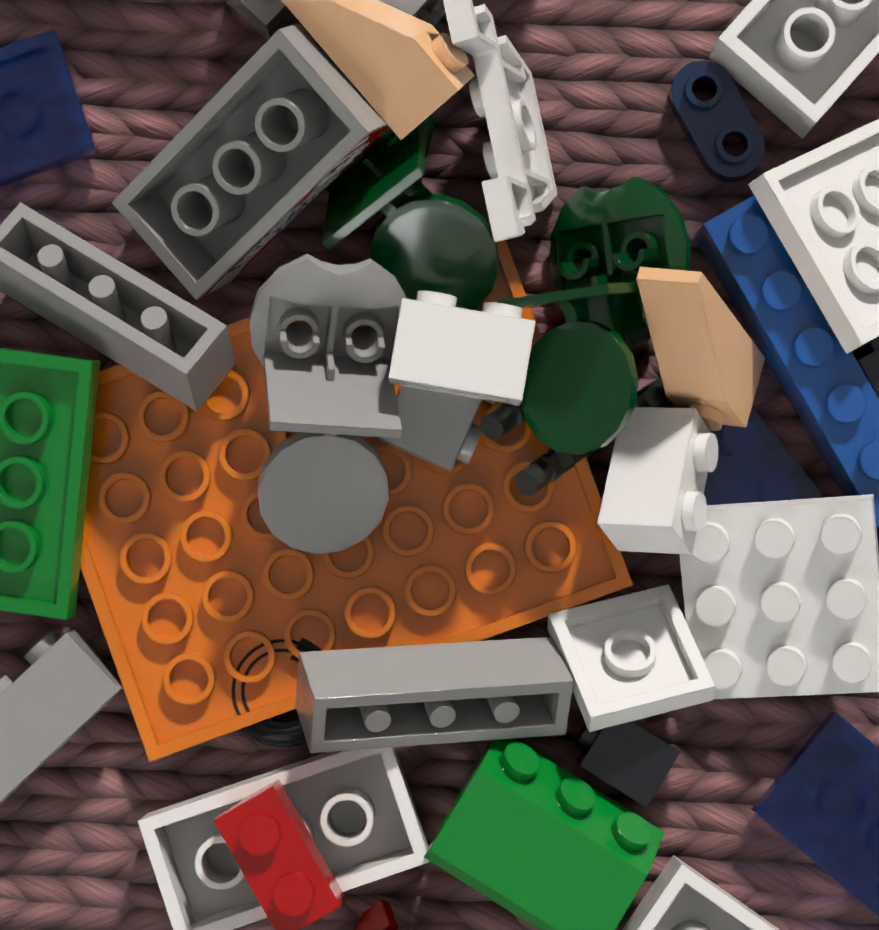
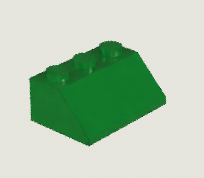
M515 738L491 740L467 775L424 858L538 930H615L646 879L665 832Z

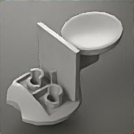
M309 254L279 267L258 289L249 314L252 349L264 367L269 430L298 432V434L281 442L264 462L257 483L260 515L275 537L293 549L314 554L343 551L365 540L381 522L389 500L386 468L374 447L359 436L401 438L402 435L395 387L393 384H389L388 377L402 298L407 299L395 276L371 258L356 264L345 265L323 262ZM302 320L300 323H293L294 321Z

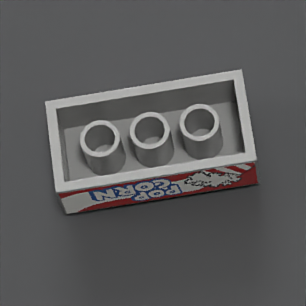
M301 23L278 29L114 199L112 204L195 300H198L230 283L369 148L389 126Z

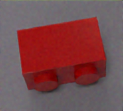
M279 779L223 810L213 820L274 930H301L341 907L344 894Z

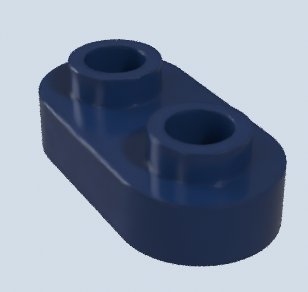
M705 60L694 61L685 65L676 74L669 90V104L672 112L702 166L712 177L724 182H736L745 179L754 172L764 156L765 142L761 130L732 78L723 67ZM698 82L709 84L714 91V97L708 101L697 99L693 95L692 85ZM729 136L739 138L744 145V153L739 156L729 155L723 148V139Z

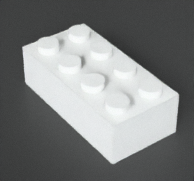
M752 0L719 36L709 58L723 67L734 80L803 139L879 54V0Z
M396 748L326 752L155 810L142 817L138 824L173 930H233L268 918L213 820L223 810L278 779L286 790L342 892L429 863L430 861L424 858L429 846Z

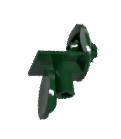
M433 115L428 116L402 140L389 127L325 189L329 191L322 244L328 250L378 211L383 217L375 227L370 245V258L395 276L407 299L416 300L418 291L440 292L457 297L456 307L475 310L492 292L499 270L497 242H494L492 231L484 217L464 201L439 193L433 194L422 183V176L425 174V160L434 132Z
M632 177L620 186L606 191H597L581 186L561 208L550 236L549 267L557 291L498 301V303L514 305L522 309L560 306L565 314L566 323L550 329L533 345L530 351L521 402L524 419L536 438L555 452L579 455L607 446L624 430L636 406L639 379L633 354L627 346L626 335L649 328L636 280L639 268L648 267L690 271L691 242L682 213L664 190L640 177Z

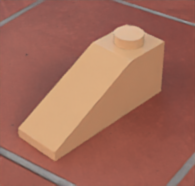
M281 0L400 140L407 136L475 76L466 66L469 61L465 51L452 44L450 35L446 33L439 34L432 24L379 0Z
M640 267L636 280L666 396L676 408H696L710 431H719L722 429V425L746 428L765 357L702 272Z

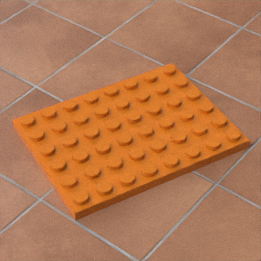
M506 240L497 242L499 258L497 277L492 292L475 309L476 311H482L484 302L498 303L499 300L526 296ZM531 308L523 309V319L535 321ZM249 317L227 325L236 364L198 411L193 410L120 364L99 371L80 568L149 762L296 709L299 662L291 660V657L294 655L299 658V652L301 651L297 649L298 645L294 644L292 640L300 642L304 638L317 645L321 651L482 641L545 618L549 613L569 609L633 585L621 551L616 549L597 524L602 499L586 457L533 496H525L518 491L515 485L516 476L527 468L531 462L551 449L536 438L526 421L513 428L498 440H491L482 432L469 464L457 459L451 472L380 442L379 437L359 436L374 447L386 468L389 500L382 520L365 540L343 551L314 554L293 549L275 537L260 515L257 483L264 462L281 442L298 434V432L269 430L264 367L252 349ZM302 320L294 321L293 323H300ZM536 322L531 349L542 338ZM394 385L397 398L401 386ZM482 400L473 424L481 427L482 419L502 403L495 402V404ZM284 639L285 642L272 644L271 640ZM263 643L265 646L253 652L245 660L238 672L236 669L244 656L253 648ZM275 649H288L291 653H289V652H276V653H275ZM265 652H268L267 656L261 658L257 663H255V665L249 671L248 676L244 675L249 665L257 657L264 654ZM233 678L236 679L235 699L241 715H237L232 701ZM242 682H245L244 693L249 712L246 711L242 701Z

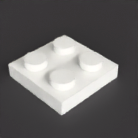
M669 584L548 614L547 630L574 681L572 691L589 732L713 701L715 684Z

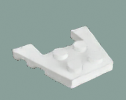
M443 0L452 44L473 56L477 78L470 80V95L477 115L480 118L486 117L491 141L483 144V156L491 179L481 183L494 242H500L519 237L525 233V226L534 223L536 220L535 213L544 211L558 194L532 72L506 35L497 37L493 15L485 4L474 7L472 0Z

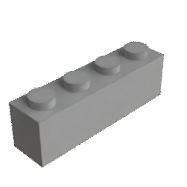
M21 202L0 224L1 292L193 410L198 411L235 366L236 362L228 328L224 323Z
M76 630L65 633L61 638L54 631H51L25 655L24 658L31 666L14 682L7 675L0 679V805L123 690L119 675Z
M552 637L299 652L295 707L310 753L566 735L574 681Z

